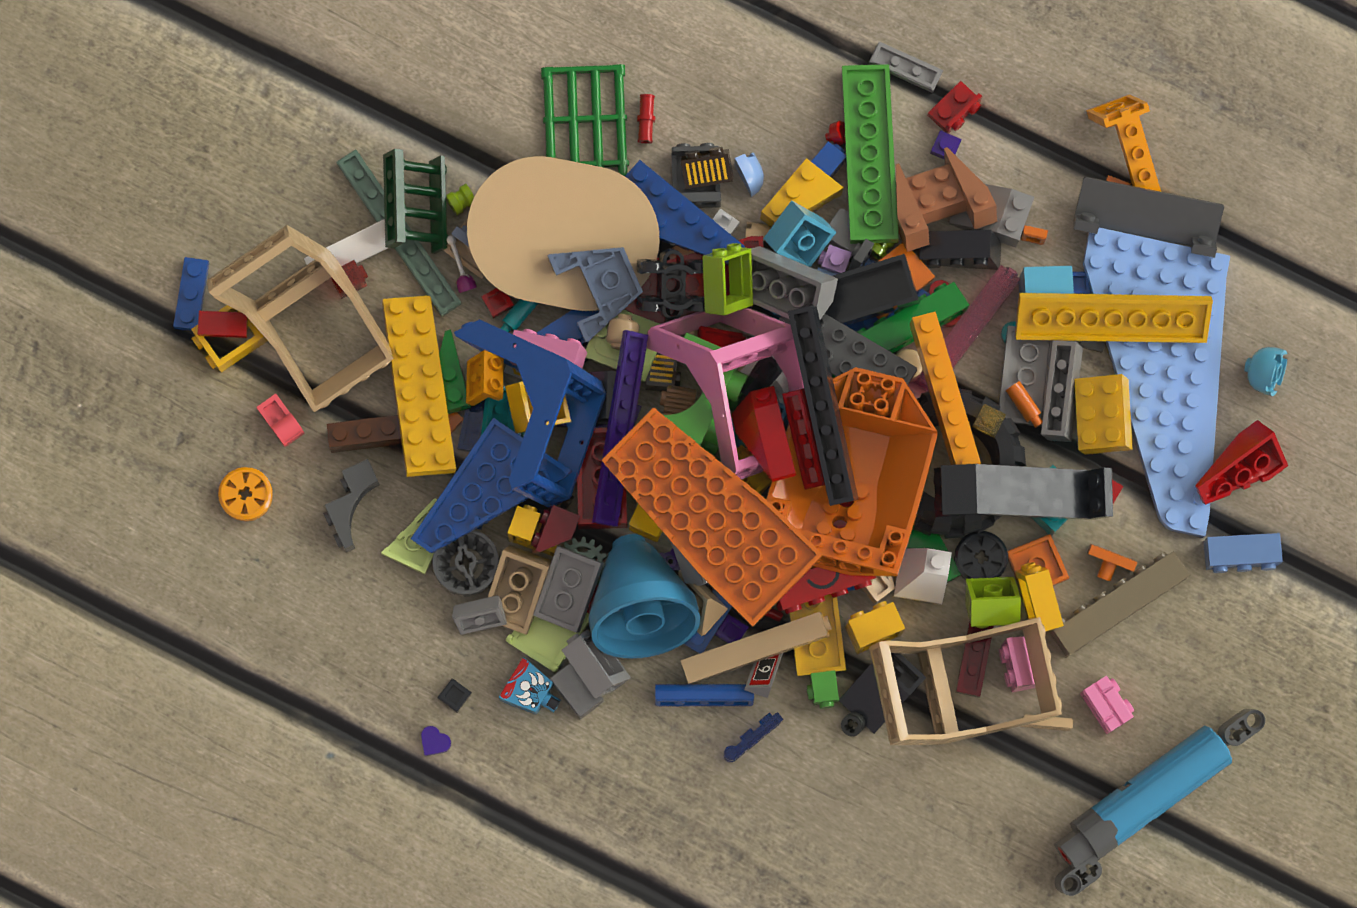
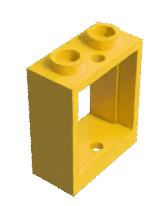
M228 305L219 310L222 312H240ZM248 318V328L254 336L219 359L204 336H198V325L191 329L195 335L191 339L199 350L204 348L208 354L205 359L211 368L217 367L221 373L268 341Z
M1035 562L1021 565V570H1017L1015 573L1028 620L1040 617L1045 631L1064 626L1049 569L1035 565Z

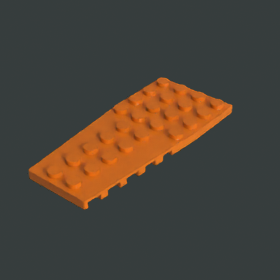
M652 408L602 459L606 467L699 575L752 627L823 556L769 501L746 482L742 481L735 473L725 467L656 408Z

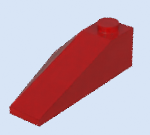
M774 386L749 392L731 414L737 437L743 441L750 454H753L760 467L772 482L796 476Z
M1257 420L1240 432L1195 485L1202 503L1206 505L1227 497L1232 491L1239 488L1243 490L1250 488V484L1259 480L1262 482L1268 481L1288 467L1274 431Z

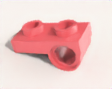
M274 394L256 407L284 447L305 434L277 394Z

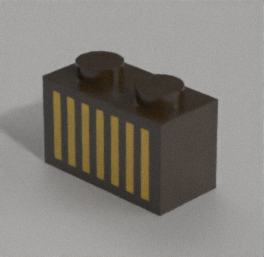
M723 147L710 148L709 152L700 153L698 150L685 153L686 156L681 158L685 189L733 182L734 175L729 149L723 150Z
M657 352L646 378V390L662 392L667 391L668 385L680 386L681 372L676 371L677 363L681 362Z

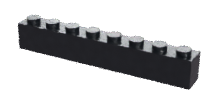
M811 305L790 310L788 315L829 505L859 500L817 306Z

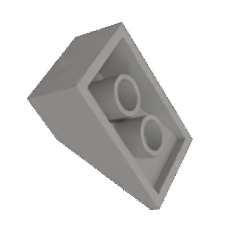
M985 184L997 206L996 223L974 229L966 211L951 216L949 225L964 230H992L1001 243L1016 248L1034 196L1010 188Z

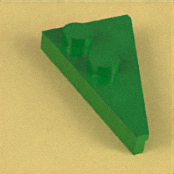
M450 329L444 333L439 353L448 414L471 408V405L466 403V385L453 333Z

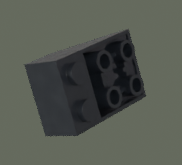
M891 653L901 704H903L923 683L926 677L901 653ZM872 662L842 695L839 702L850 712L860 713L865 719V726L875 734L885 723Z

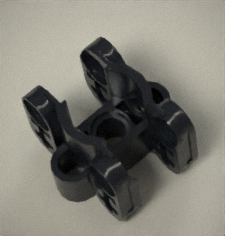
M671 248L663 250L659 260H637L638 273H657V295L638 296L637 309L649 312L659 311L663 317L670 320L678 319L682 315L683 309L705 312L704 296H685L686 273L693 275V273H703V260L686 259L684 263L683 255ZM670 254H675L677 262L667 264V257ZM670 278H675L676 287L669 291L666 288V283ZM666 307L675 310V312L668 315Z

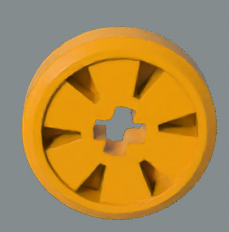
M241 467L229 472L223 478L219 486L218 497L222 508L230 517L239 521H253L263 516L270 508L273 490L268 478L262 472L250 467ZM246 488H248L252 496L242 500L243 497L239 493L240 491L245 492Z

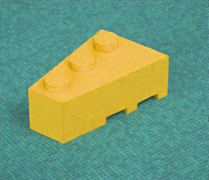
M806 158L761 211L760 219L772 227L791 200L812 212L817 211L826 203L840 197L844 187Z

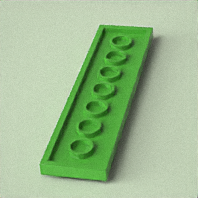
M889 64L842 66L850 244H863L865 239L872 243H898Z

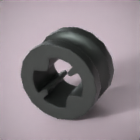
M857 712L848 713L841 721V729L848 736H857L865 728V719ZM851 719H853V723L856 721L858 724L855 729L848 724Z

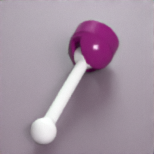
M448 236L447 243L451 245L460 272V277L456 282L458 292L462 293L477 288L474 278L464 272L455 245V236Z

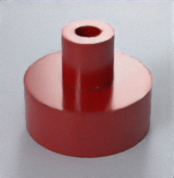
M839 120L830 124L829 133L825 134L827 141H833L834 144L839 146L845 144L843 121Z

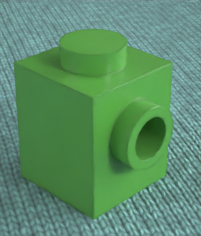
M835 670L811 673V685H807L808 700L813 699V706L819 705L820 709L834 707V703L839 701Z

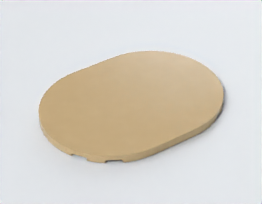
M534 156L522 158L496 170L478 189L470 206L467 220V239L470 252L478 269L492 285L500 291L521 300L572 310L595 311L599 309L581 268L577 266L556 276L547 255L624 247L638 282L642 287L651 273H638L637 260H656L659 251V227L656 214L648 198L635 183L620 173L607 168L552 157Z

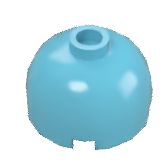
M1265 347L1255 352L1252 358L1247 359L1244 371L1248 372V381L1256 391L1269 396H1274L1277 393L1273 389L1276 383L1281 386L1287 366V359L1283 358V355L1287 354L1286 350L1276 347Z

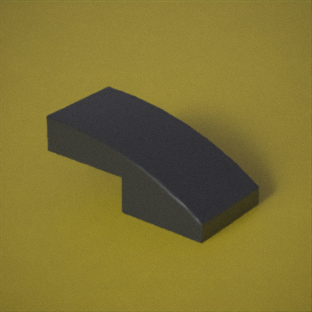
M772 356L759 360L753 367L741 390L745 397L751 391L770 387L783 372Z

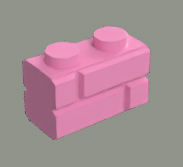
M1107 676L1084 689L1080 695L1105 733L1109 734L1134 717L1132 715L1134 709L1127 699L1123 700L1119 695L1120 687L1113 678L1109 680Z

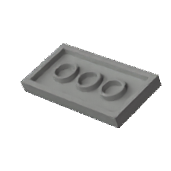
M1008 326L999 411L1006 419L1012 418L1014 424L1034 426L1031 421L1028 423L1025 421L1005 390L1020 381L1041 411L1039 417L1043 421L1053 340H1016L1015 326Z

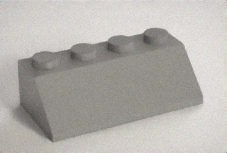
M761 246L751 248L753 304L788 319V311L811 305L817 306L819 319H821L833 302L838 279Z

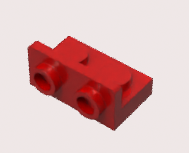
M960 81L928 112L927 116L944 132L948 134L952 130L956 132L965 123L964 118L969 113L974 115L982 106L980 104L982 95L980 93L976 95Z

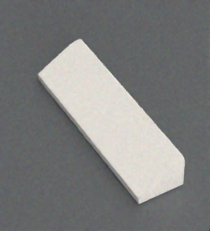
M385 219L326 247L338 260L343 270L388 249L385 247ZM309 256L304 258L307 265L314 261Z

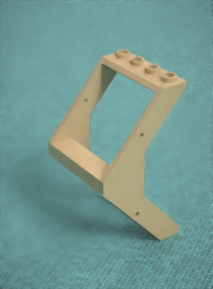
M288 225L207 280L209 293L220 302L245 314L275 348L314 412L320 408L327 407L336 397L346 394L351 387L367 380L373 372L379 368L386 367L393 360L387 339L338 260L327 248ZM290 246L314 259V261L257 300H253L231 288ZM332 277L350 298L378 346L312 390L269 319Z
M1041 618L1025 620L965 636L926 642L881 641L870 646L890 745H940L1049 720L1061 715L1062 702L1057 694L1056 676L1052 672L1050 663L1051 653L1046 645V631ZM1023 630L1041 714L988 727L959 731L941 650ZM891 653L918 654L922 674L926 677L924 685L935 734H908Z

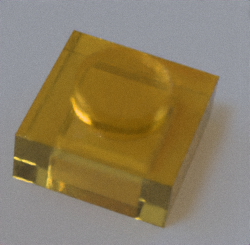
M984 404L973 427L995 438L1006 414Z

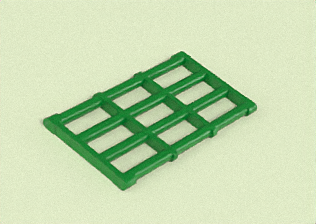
M625 65L541 68V79L543 80L545 117L543 118V124H545L546 157L556 158L554 124L569 123L570 161L603 168L618 167V173L623 176L628 173L627 166H629V160H627L625 124L627 115L625 114L624 101ZM614 72L616 114L601 115L600 73ZM590 73L592 115L578 116L576 74ZM567 74L568 116L554 117L553 75ZM592 122L594 161H580L578 123ZM602 122H616L617 160L603 161Z

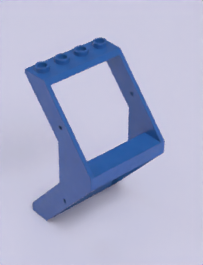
M480 319L463 324L461 329L454 332L455 336L481 352L486 350L504 358V364L519 370L533 407L509 478L512 490L548 508L570 499L606 397L602 381L566 358ZM564 396H566L571 422L566 423L568 431L557 461L570 469L572 473L561 481L554 483L539 475L538 471Z

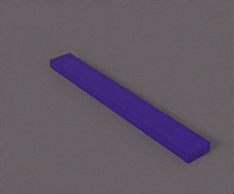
M629 330L623 331L602 459L634 427L648 341L647 334ZM603 462L601 463L592 523L618 527L624 486Z

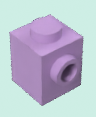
M829 245L827 251L823 250L821 252L818 264L822 265V269L836 274L846 272L852 252Z

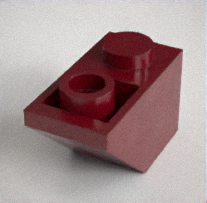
M555 505L550 506L548 510L544 509L539 523H542L540 531L534 533L530 543L533 546L531 553L538 554L572 539L580 516Z

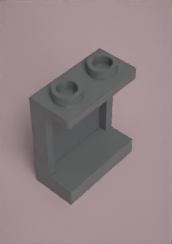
M686 143L677 144L676 147H672L671 151L672 186L698 208L721 207L720 184L685 189L681 158L686 156V152L698 150L700 153L709 152L710 148L719 146H714L713 143H702L700 146H690V144Z

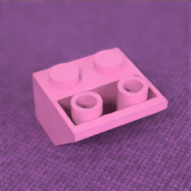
M1006 638L1001 645V649H999L1000 661L1002 664H1006L1007 673H1004L1006 686L1011 687L1012 693L1035 688L1025 638Z

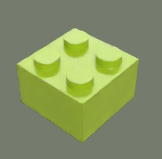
M1014 577L966 579L965 605L971 627L987 628L989 626H1005L1020 622L1021 597Z

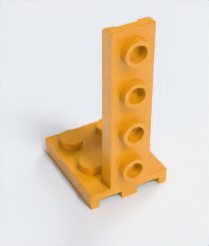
M1129 94L1086 110L1089 120L1105 128L1116 127L1132 185L1161 192L1139 117L1144 113L1150 112L1148 103Z

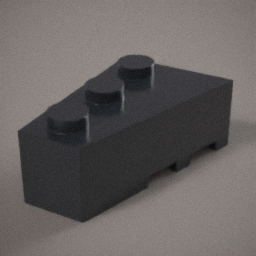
M992 230L929 231V245L920 247V260L928 268L944 266L1000 270L1001 241Z

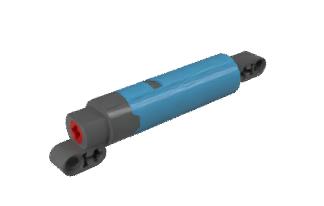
M1243 709L1219 727L1217 734L1212 728L1204 725L1128 780L1123 786L1070 823L1073 831L1054 844L1058 853L1068 865L1066 869L1056 876V889L1063 894L1074 896L1095 882L1102 874V867L1098 860L1232 763V757L1227 746H1238L1259 732L1265 725L1264 714L1256 709ZM1250 714H1253L1255 723L1250 727L1247 723V718ZM1230 730H1237V731H1235V732L1232 734L1233 739H1230V738H1229V736L1231 735ZM1087 864L1091 865L1089 868L1090 874L1085 873ZM1071 877L1073 885L1070 889L1065 890L1064 881Z

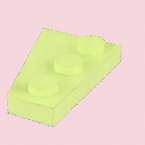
M436 498L381 552V555L426 575L434 553L428 552L411 540V537L437 501Z

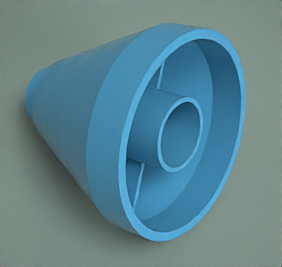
M628 534L617 538L613 542L612 550L607 556L589 614V626L594 645L600 651L620 658L651 657L681 646L696 633L700 625V614L695 595L653 545L646 542L643 536Z

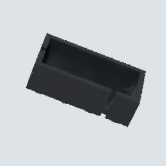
M901 254L833 275L838 281L833 302L825 314L848 326L895 311L894 306H897L900 310L919 304L920 300L906 255Z

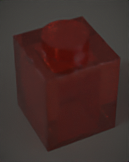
M355 260L341 266L356 291L367 286L365 279L368 278V275L362 264L357 266ZM331 277L330 279L333 282L340 298L343 299L347 297V294Z

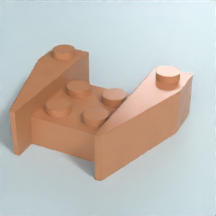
M948 147L944 148V166L908 178L905 177L900 164H896L898 231L907 252L929 245V230L927 226L929 223L965 211L974 229L997 222V206L988 187Z

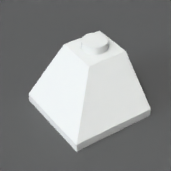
M906 548L898 576L896 577L894 597L942 605L952 552L929 548Z

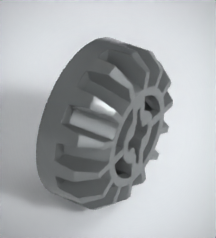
M476 530L467 533L433 554V569L441 586L454 595L458 594L464 597H470V595L477 593L480 594L489 585H492L499 564L498 552L493 542L486 535ZM467 549L475 550L481 555L482 559L477 560L475 555L467 551ZM459 551L455 558V566L450 567L452 556ZM463 553H465L468 561L471 562L469 563L470 574L467 573L464 565H461L464 559ZM484 563L482 573L478 578L474 579L473 574L476 572L478 564ZM457 570L461 575L465 576L467 582L455 578L451 571Z

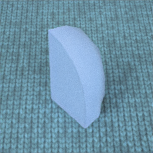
M751 153L748 157L745 154L736 157L734 166L752 197L759 192L763 185L764 173L754 153Z

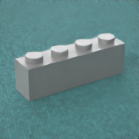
M1053 340L1041 430V435L1050 441L1072 442L1076 409L1074 379L1080 377L1083 348L1075 341Z

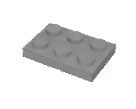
M557 546L533 616L579 633L604 563Z

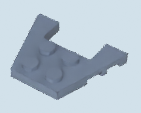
M624 247L547 255L556 276L579 266L596 302L599 312L577 322L585 342L591 340L611 319L615 318L643 292Z

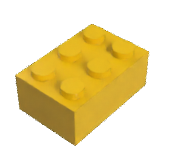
M1123 374L1074 379L1078 450L1085 455L1133 450L1129 379Z

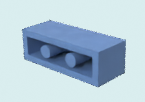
M1280 533L1207 537L1203 541L1206 570L1213 569V573H1225L1230 568H1237V572L1251 571L1252 567H1261L1263 571L1275 570L1276 566L1283 562Z

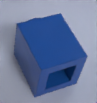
M828 141L811 162L833 178L846 161L845 151L839 145H832Z

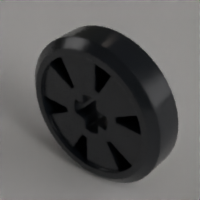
M982 531L978 534L973 532L964 536L958 543L954 553V561L961 574L960 576L965 580L1001 577L1008 564V551L1004 542L995 534L987 531ZM979 552H983L984 557L988 558V561H983V564H979L975 554L979 555Z

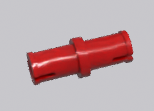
M652 94L640 95V113L637 115V122H639L638 143L642 144L653 142V123H655L656 117L653 116L655 96Z

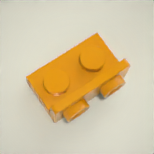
M483 350L467 360V404L475 406L488 397L497 401L503 399L504 358Z

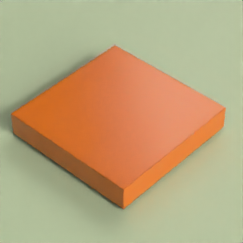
M1051 534L1008 551V562L1016 580L1015 571L1021 570V565L1031 562L1049 569L1053 586L1069 579Z

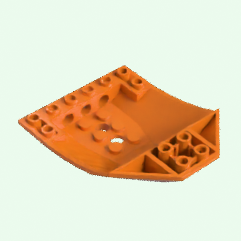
M855 367L833 378L859 500H855L850 507H843L840 504L830 506L825 485L804 489L789 424L786 434L796 476L772 482L766 500L823 554L813 566L847 575L898 576L925 487L938 431L903 378ZM837 520H843L846 522V526L838 529L833 526V523Z

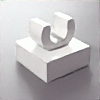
M719 209L713 218L717 224L731 235L740 224L737 219L722 209Z

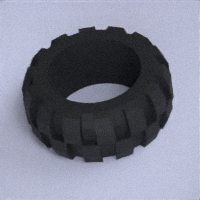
M959 389L972 434L978 437L987 448L992 465L1025 467V447L1020 444L1018 438L1020 432L1012 418L1006 419L999 411L1000 406L989 398L985 397L982 400L972 396L971 390ZM930 392L921 393L917 401L934 427L939 426ZM923 491L914 522V530L931 536L932 533L944 535L945 539L963 538L965 534L973 532L978 534L993 526L1001 516L959 515L935 518V498Z

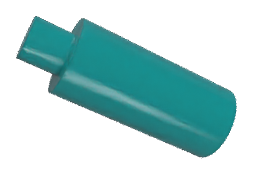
M520 299L502 319L503 325L500 329L506 332H514L539 303Z

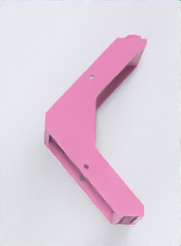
M744 308L725 316L696 312L651 327L647 332L648 341L646 348L686 364L710 402L721 463L740 479L763 472L754 456L738 460L723 373L773 356L787 378L789 392L803 389L804 385L791 325L755 310ZM721 322L755 337L712 350L680 335L698 330L700 326L707 327Z

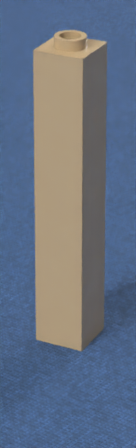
M817 612L683 659L681 663L688 684H695L830 637L828 631L832 630L828 616L823 617L821 612Z

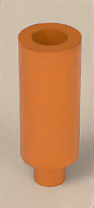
M1020 381L1005 390L1027 423L1031 421L1035 428L1043 423L1039 417L1041 411Z

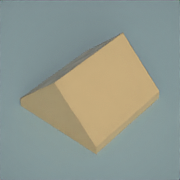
M679 570L678 576L684 582L681 570ZM685 583L695 595L698 604L700 625L697 632L701 636L706 635L728 608L705 584L697 586L696 584Z

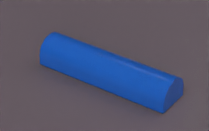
M655 684V706H752L754 703V693L745 690L746 684Z

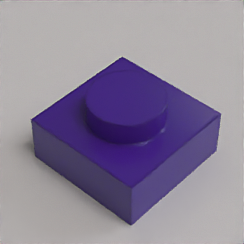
M940 130L930 154L945 160L944 148L948 147L956 154L962 139Z

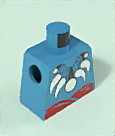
M522 658L499 696L500 701L535 715L541 706L554 713L561 702L559 698L550 694L554 683L525 658Z

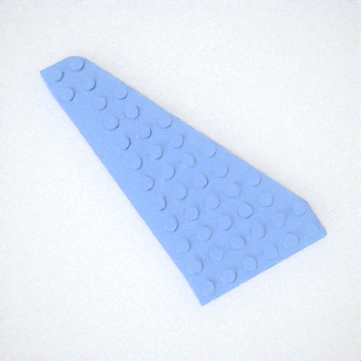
M1099 228L1097 234L1088 232L1083 259V267L1090 285L1091 294L1212 297L1213 304L1207 343L1105 341L1115 375L1123 374L1129 379L1131 429L1159 521L1170 531L1204 538L1210 514V503L1206 505L1202 503L1195 485L1213 465L1226 278L1230 255L1216 253L1214 258L1191 253V247Z

